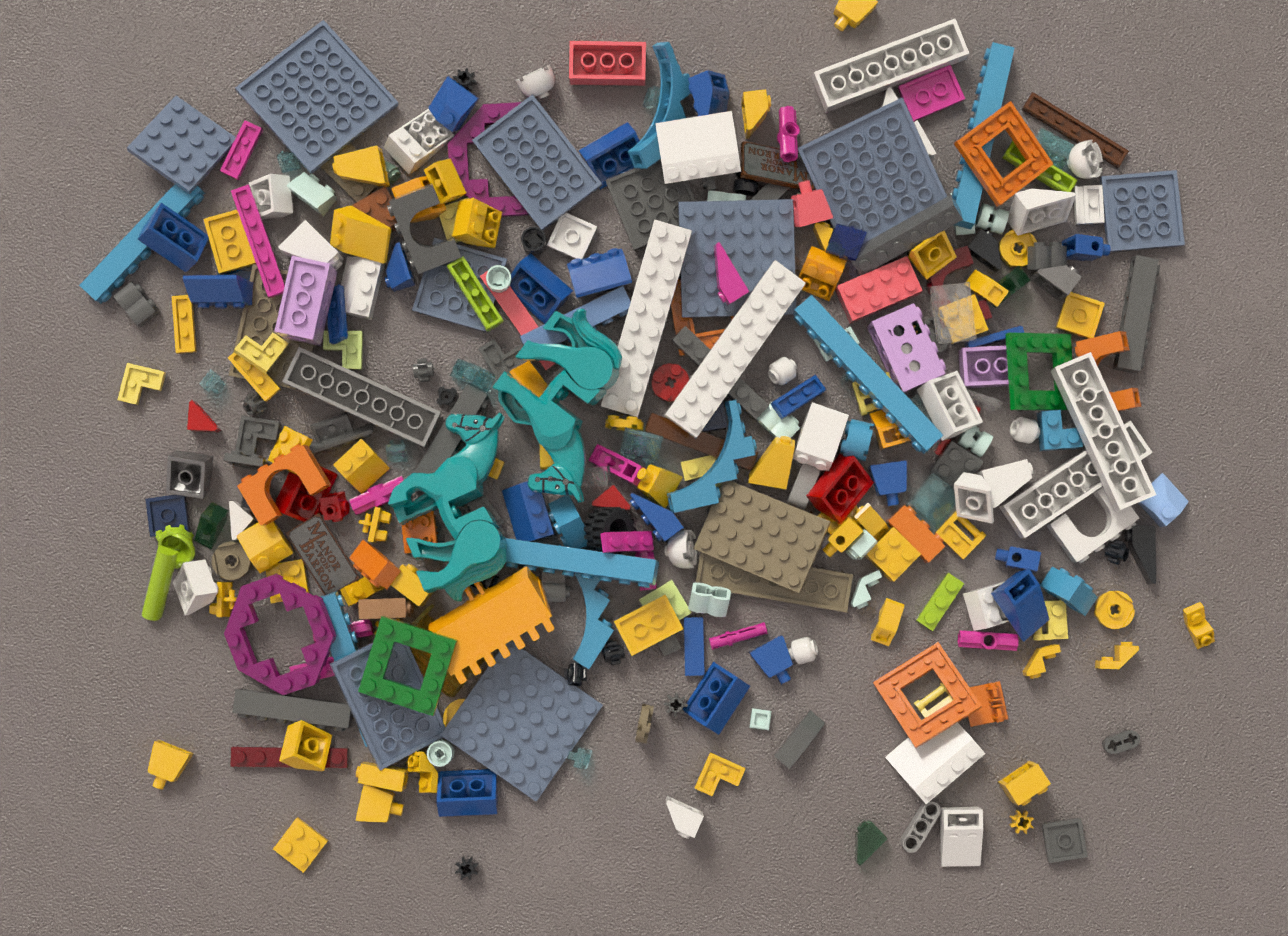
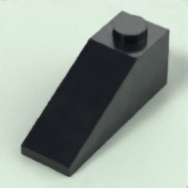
M1131 526V529L1125 530L1127 546L1146 583L1156 584L1155 526Z

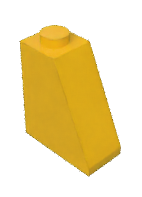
M373 146L333 156L335 162L332 163L334 173L342 179L382 187L390 186L383 151L380 147Z
M787 436L775 437L752 471L749 472L748 483L787 489L795 440Z
M362 762L361 766H357L356 778H358V783L400 792L407 788L408 768L388 766L379 770L375 763Z

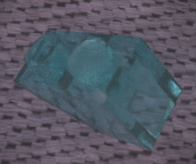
M460 359L457 360L450 374L451 377L487 393L496 375L480 366Z

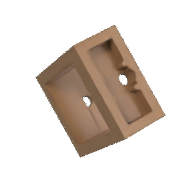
M408 598L358 600L359 619H381V616L406 618L411 617V613H414V604Z

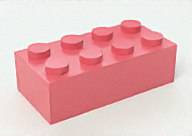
M570 41V85L645 86L646 42Z
M908 256L840 284L835 288V292L850 324L915 297L923 291Z

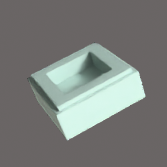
M752 708L749 728L769 730L771 711Z

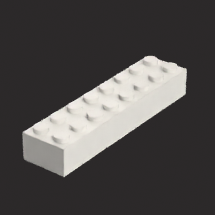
M952 19L815 71L812 80L825 113L885 91L889 87L893 88L948 65L964 61L969 55V51L956 19Z
M1091 352L1055 367L1051 371L1114 511H1120L1155 496V490Z
M1131 421L1125 422V428L1140 460L1150 455L1152 451ZM1084 449L999 506L1019 538L1022 539L1103 485L1087 450Z

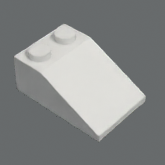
M1041 189L1020 191L1015 193L1007 221L1018 236L1066 222L1076 194L1074 192Z

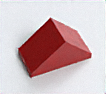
M191 400L189 402L187 430L216 433L221 431L196 401Z
M614 485L592 501V507H621V509L628 511L631 508Z

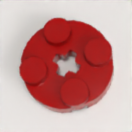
M664 364L653 374L651 382L653 392L664 401L674 402L689 381V376L685 369L678 364ZM667 378L675 379L676 383H674L673 388L665 385Z

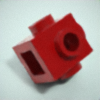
M345 491L327 493L320 498V511L324 516V521L332 520V522H339L349 514L350 505L346 500Z

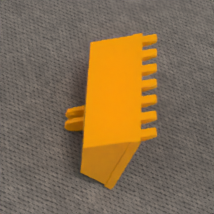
M527 566L491 588L485 589L481 581L474 583L479 591L477 595H474L471 587L468 586L464 591L469 600L429 624V631L457 640L448 672L450 676L455 675L460 684L467 681L462 671L465 667L469 666L474 675L481 673L477 660L484 657L489 667L496 664L491 653L492 651L499 649L503 658L510 656L511 653L506 645L509 641L513 640L519 650L524 648L525 643L520 635L528 631L533 641L539 639L540 635L535 628L538 624L543 623L547 632L555 629L550 620L552 614L542 582Z

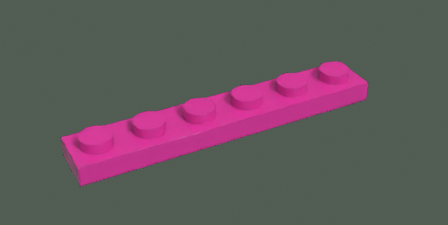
M248 184L231 190L266 293L269 298L283 294L285 283L251 187Z

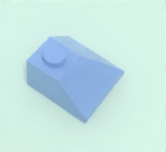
M1162 473L1151 483L1156 495L1138 503L1159 527L1167 526L1189 502Z

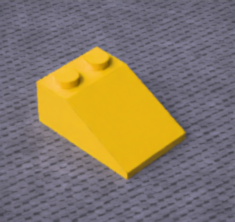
M351 205L334 210L330 245L344 253L384 264L387 262L391 228Z

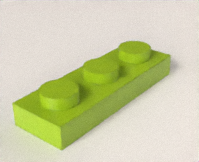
M947 573L916 621L933 631L964 583L950 573Z

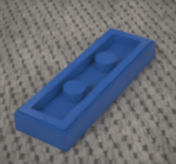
M337 285L333 289L327 316L329 343L331 344L339 343L348 338L344 286Z
M1023 326L1014 327L969 340L964 346L965 348L985 346L1005 340L1006 333H1024Z
M814 375L773 401L770 405L782 420L824 393L826 388L818 377Z
M703 617L684 618L685 676L704 675Z

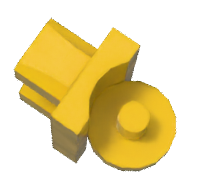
M375 507L372 522H370L372 514L366 513L365 521L359 520L358 524H363L362 532L368 533L369 526H371L368 541L374 543L376 541H387L388 531L379 530L380 522L390 524L392 514L383 511L382 508Z
M217 582V602L210 604L209 613L215 614L216 617H230L237 599L235 597V590H232V582Z

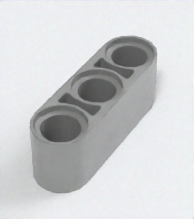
M801 463L786 504L805 510L809 501L806 495L815 485L820 473L819 469Z
M933 800L927 804L922 803L901 836L900 844L907 852L914 853L920 848L939 817L941 808ZM933 804L935 811L932 814H927V806ZM919 821H924V829L917 831L916 824ZM909 838H914L915 840L912 847H906V840Z

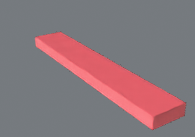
M488 271L480 276L521 336L538 328V325L511 287L502 293L493 292L486 282ZM539 361L545 370L556 364L550 361Z

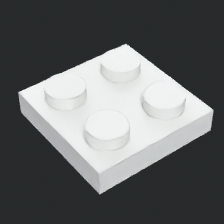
M565 213L559 218L547 247L571 258L583 259L597 230V226Z

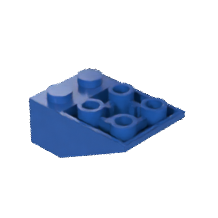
M707 70L688 78L690 84L689 91L693 95L694 109L698 116L727 112L730 92L724 74Z
M634 493L630 494L632 499L629 502L635 510H641L643 513L641 518L647 526L651 524L655 529L652 533L658 541L663 540L665 543L684 528L673 512Z
M1030 569L1016 572L991 593L1023 642L1049 621L1040 584Z

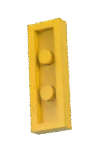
M188 295L172 296L176 353L197 352L193 303L190 302Z
M236 353L228 357L264 401L267 402L281 390L267 373H263Z

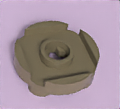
M225 542L218 547L212 556L213 570L226 580L240 579L250 571L252 562L240 543ZM231 555L237 559L234 566L227 564V560L230 559Z
M642 704L635 742L647 743L654 706Z

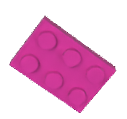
M951 65L902 84L897 88L901 98H904L913 121L922 119L965 100Z

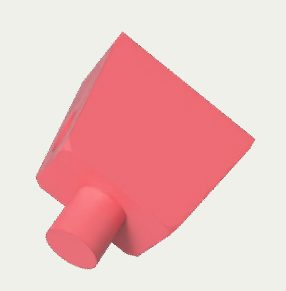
M810 180L799 182L801 194L791 196V199H793L794 227H802L832 219L833 215L823 190H812Z

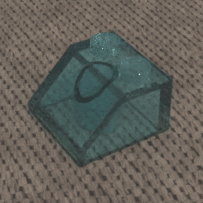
M625 427L620 453L627 459L634 460L635 457L642 458L644 463L653 464V461H658L663 436Z
M932 473L907 505L911 506L919 515L938 528L956 504L955 492L946 482Z

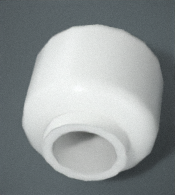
M781 357L770 364L768 376L774 384L785 385L796 377L797 365L792 359L789 360L786 357Z
M1019 417L1012 422L1010 434L1014 440L1030 444L1039 437L1040 428L1036 420Z
M803 637L793 640L788 652L791 660L795 659L797 664H804L815 660L816 655H818V648L815 640Z

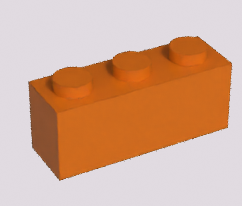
M903 505L886 523L890 527H894L921 553L920 557L925 563H929L945 547L943 544L944 540L937 533L933 534L929 530L930 526L923 519L920 521L915 516L917 513L911 506L906 507Z
M365 540L361 541L349 557L354 562L353 567L360 571L377 588L381 585L388 589L401 572L378 549Z

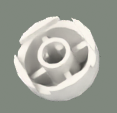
M550 65L546 66L547 70L540 68L523 76V81H520V79L516 80L519 89L524 95L530 97L533 94L538 99L549 95L548 91L553 88L555 83V76Z
M1093 140L1080 142L1070 151L1067 165L1077 177L1092 179L1100 176L1102 168H1099V163L1103 162L1101 150L1096 142L1092 143Z
M692 530L677 532L668 540V544L665 545V555L678 568L690 569L694 568L693 565L697 564L698 551L693 549V539H696V536Z

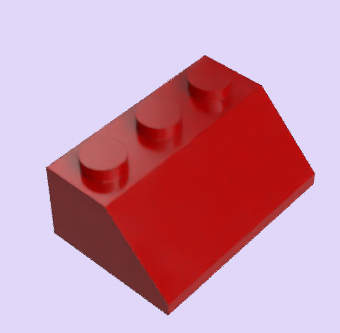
M839 454L829 471H825L806 496L817 510L836 523L842 524L874 482L855 456Z
M321 467L331 486L316 495H310L300 477L289 471L275 504L281 513L305 522L321 512L320 498L330 493L338 474Z

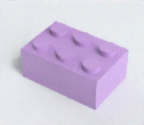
M1006 346L961 348L958 351L960 377L966 388L1009 386Z

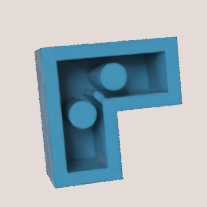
M1061 410L1037 413V423L1040 428V451L1078 449L1083 447V441L1077 428L1062 429Z
M565 495L549 503L551 511L548 514L553 523L557 522L553 525L558 535L563 534L560 538L564 546L577 549L587 546L586 543L588 541L584 538V535H586V531H584L585 525L571 497Z
M1052 567L1040 584V587L1048 594L1063 601L1070 609L1086 616L1098 598L1092 592L1093 588L1085 584V580L1077 575L1074 577L1070 576V573L1063 568L1058 570Z

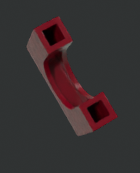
M968 246L955 249L954 252L957 257L927 279V291L929 295L932 294L933 308L936 313L938 312L939 316L938 308L951 303L943 292L945 277L950 273L968 268L973 264ZM986 299L979 301L978 304L985 321L990 320L992 315ZM940 316L939 322L941 328L945 331V334H947L942 318Z

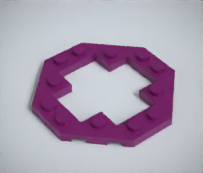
M522 102L483 104L448 143V158H451L465 188V196L467 198H475L501 211V217L527 216L529 214L515 196L489 197L488 179L469 180L467 144H474L472 140L485 131V125L494 124Z
M277 573L241 586L224 632L237 669L281 695H286L319 683L322 668L326 665L330 654L329 650L337 636L323 598L306 592V589L284 580ZM279 593L286 611L303 606L316 639V643L301 648L307 666L282 675L279 674L273 657L257 662L244 629L245 626L259 621L252 603Z

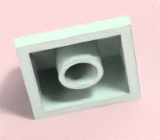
M303 172L289 182L287 187L295 196L324 217L337 200L334 195L335 191L328 185L323 187L319 184L320 180L315 175H307Z

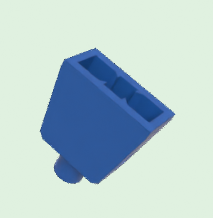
M1075 234L1062 240V246H1067V260L1093 261L1102 257V255L1109 256L1111 251L1109 244H1103L1102 237Z
M907 461L869 466L868 470L874 482L873 485L877 496L886 495L888 506L899 505L898 493H904L907 490Z
M1012 546L1009 547V551L997 548L995 560L1006 562V567L1019 570L1030 569L1031 572L1036 573L1041 552ZM1019 555L1020 561H1013L1012 556Z
M782 635L749 652L768 678L776 675L781 684L791 679L786 669L792 666L793 663Z

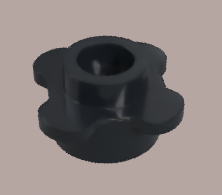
M440 387L438 389L439 398L437 399V404L453 407L456 403L454 401L457 394L456 389Z

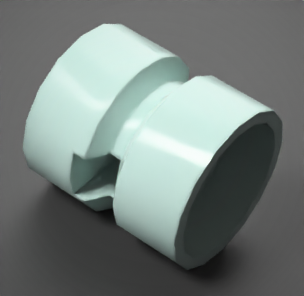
M983 203L975 227L984 230L990 228L991 232L1001 235L1005 229L1009 211L1001 208L994 210V206ZM990 215H993L992 221L988 222Z
M501 265L491 267L486 275L488 287L496 293L506 291L511 284L509 270Z
M975 426L963 432L957 444L965 449L971 448L973 454L981 457L989 447L993 436L985 431L980 432L979 427Z
M445 739L435 741L427 750L429 762L434 766H445L454 757V746Z

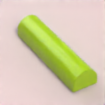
M1012 141L1002 159L1018 167L1026 160ZM1054 165L1036 177L1037 180L1055 191L1071 192L1078 181Z
M464 256L448 264L446 267L486 331H491L502 324L504 320Z
M162 545L157 549L142 610V616L151 621H157L163 615L178 556V551Z

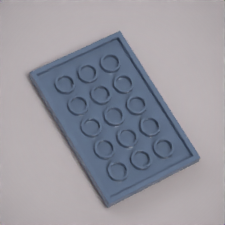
M533 94L472 140L542 231L602 186L600 180Z
M395 642L384 678L420 690L424 678L410 647ZM371 643L331 663L330 666L377 768L382 770L441 739V733L446 727L437 708L434 716L358 692L373 645Z

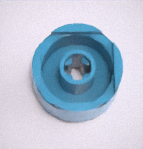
M855 419L847 421L845 434L848 436L847 440H842L840 453H844L843 456H855L858 460L866 461L867 456L863 455L868 454L873 432L870 428L873 429L874 424Z

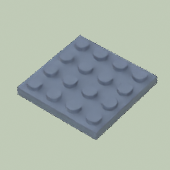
M175 96L127 147V151L190 194L229 152L236 137L178 96Z
M1177 170L1100 177V185H1102L1106 244L1110 245V252L1185 245Z
M434 238L432 245L444 240ZM457 244L461 257L464 256L490 300L495 304L496 299L480 276L495 265L506 267L508 260ZM453 261L423 273L412 311L486 333V329L446 267Z

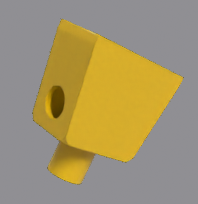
M839 0L833 13L838 17L834 26L840 31H843L847 25L856 28L876 8L878 1Z
M650 464L647 469L642 468L638 471L637 478L640 479L637 487L652 503L666 509L669 503L667 493L674 492L683 477Z
M849 515L828 536L827 540L829 543L822 550L830 558L837 550L842 553L863 532V528ZM839 536L845 538L842 542L836 540Z
M162 740L154 741L148 766V773L156 776L152 786L163 790L167 780L170 782L177 781L193 753Z
M364 784L355 821L388 822L391 814L402 816L404 804L394 802L395 793L384 788Z

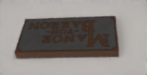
M746 141L741 143V178L800 189L799 182L810 180L812 190L814 189L813 181L800 153H798L796 161L784 162L780 158L779 148Z
M320 513L285 533L324 595L335 591L338 592L343 587L360 579V576Z

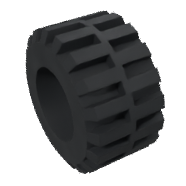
M621 507L596 508L593 510V513L588 515L589 519H586V527H584L586 535H584V538L588 541L586 544L588 547H591V551L603 552L601 533L609 532V529L610 532L636 531V528L633 526L634 520L631 519V514L627 513V510L621 509ZM617 552L612 554L623 555L624 552Z

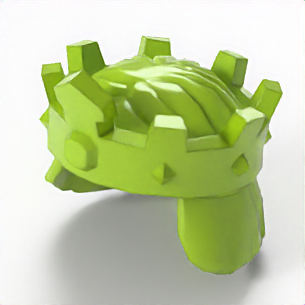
M181 524L179 527L173 528L168 525L165 527V531H156L158 547L162 545L178 551L175 569L181 568L185 562H191L195 556L194 535L192 532L186 531L184 525Z

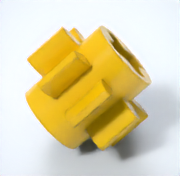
M1016 810L1014 816H1009L1012 819V823L1009 826L1016 827L1015 832L1017 834L1020 830L1027 834V829L1029 827L1033 828L1031 821L1034 818L1027 817L1028 811L1026 810L1023 811V814ZM1020 818H1023L1025 820L1023 821V826L1018 824L1020 822Z

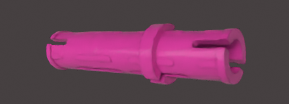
M762 622L737 631H726L725 634L709 638L711 649L714 650L727 645L733 646L734 643L768 633L765 623Z

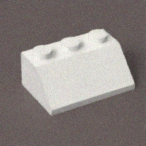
M347 256L341 285L344 286L346 315L372 320L385 267L383 263L362 257Z
M958 371L929 380L917 389L934 426L943 434L942 441L955 437L983 422Z

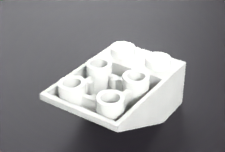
M427 109L391 133L387 138L384 149L410 175L423 166L455 135L440 124L431 111Z
M1004 582L963 593L974 631L1009 622L991 595Z
M940 807L941 866H980L983 839V809L979 807Z

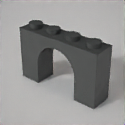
M432 183L389 200L388 211L391 217L395 216L397 223L394 225L398 235H403L405 241L402 242L406 253L410 252L412 259L409 262L413 271L417 270L418 274L461 258L454 238L434 245H423L417 242L410 232V222L416 213L440 203Z

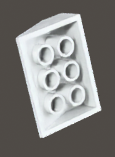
M732 111L655 123L665 184L741 172Z
M956 723L918 748H915L910 739L907 738L885 758L921 801L927 804L985 753L961 725Z

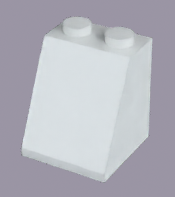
M306 220L278 246L287 257L296 256L330 263L335 270L341 267L344 260L338 251Z
M812 402L804 419L792 459L802 464L814 466L819 470L829 471L849 415Z
M1026 459L983 470L975 474L982 475L991 488L993 508H995L1032 478L1033 468Z

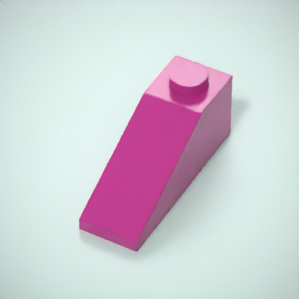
M718 242L714 245L717 289L719 290L717 294L722 303L726 302L729 305L747 294L749 290L722 245Z
M599 444L596 445L588 460L636 487L640 482V479L637 478V473L640 469L644 468Z

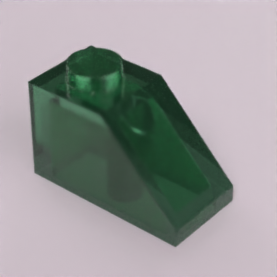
M1020 266L997 282L1009 291L1002 302L1031 281Z
M211 502L200 515L194 541L212 549L226 523L229 510Z
M864 820L856 828L858 831L855 833V861L859 866L888 839L870 820L867 822Z

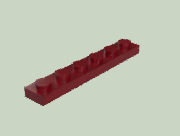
M231 747L230 767L291 766L279 761L282 747ZM329 748L325 768H348V748Z

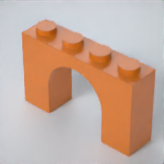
M1125 331L1077 341L1075 347L1077 357L1091 352L1097 367L1105 357L1130 350ZM1138 388L1109 392L1118 412L1142 407Z
M295 445L290 449V453L279 455L274 459V463L269 466L267 464L257 469L258 473L253 476L251 474L241 479L242 483L237 485L261 526H266L282 516L270 494L271 481L280 471L291 470L295 472L310 495H316L331 486L308 445Z

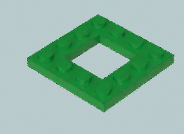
M1006 333L1010 410H1068L1055 380V391L1029 390L1027 353L1052 354L1054 369L1072 360L1071 334Z
M381 616L358 692L434 716L457 640ZM395 642L431 653L420 690L384 678Z

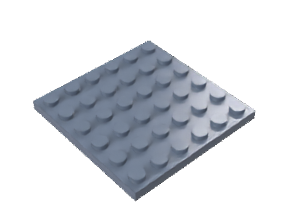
M324 20L235 87L236 92L310 174L398 106V101Z
M903 97L798 148L816 190L822 189L833 215L830 221L843 249L846 250L845 252L862 245L948 197Z
M793 199L678 202L679 227L692 230L680 272L682 318L735 316L775 260L795 274ZM718 242L722 245L749 290L747 294L729 305L726 302L722 303L717 294L719 290L717 289L714 245ZM796 298L784 315H794Z
M509 641L506 645L511 655L503 658L500 651L494 658L496 664L491 667L488 666L441 733V736L534 801H537L603 704L577 686L568 685V680H565L564 677L524 649L519 650L514 642Z

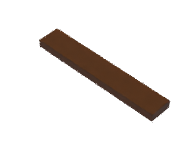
M1033 92L1022 107L1023 111L1077 144L1086 140H1093L1092 143L1096 142L1101 150L1102 159L1117 168L1120 167L1129 152L1124 147Z
M654 413L650 414L645 428V432L718 458L725 442L721 438L702 431L697 438H694L670 419ZM755 452L753 456L733 461L737 466L752 471L758 452Z

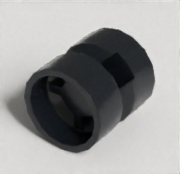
M736 172L735 176L737 179L734 181L733 192L746 196H755L759 186L756 180L741 178V172Z
M529 227L523 231L521 242L524 250L533 256L542 254L547 247L545 233L538 227Z

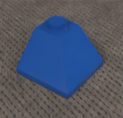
M447 76L428 108L440 124L453 132L460 130L479 98Z
M400 242L395 244L386 269L387 277H384L387 287H391L393 292L415 286L404 248Z

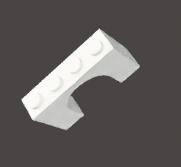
M1103 486L1093 492L1107 516L1106 526L1098 536L1087 537L1081 534L1066 513L1059 515L1046 524L1072 563L1086 561L1089 558L1088 554L1092 551L1098 552L1103 549L1105 542L1109 539L1110 541L1117 539L1121 536L1119 532L1124 529H1131V526H1135V521L1139 519L1131 506L1115 512Z

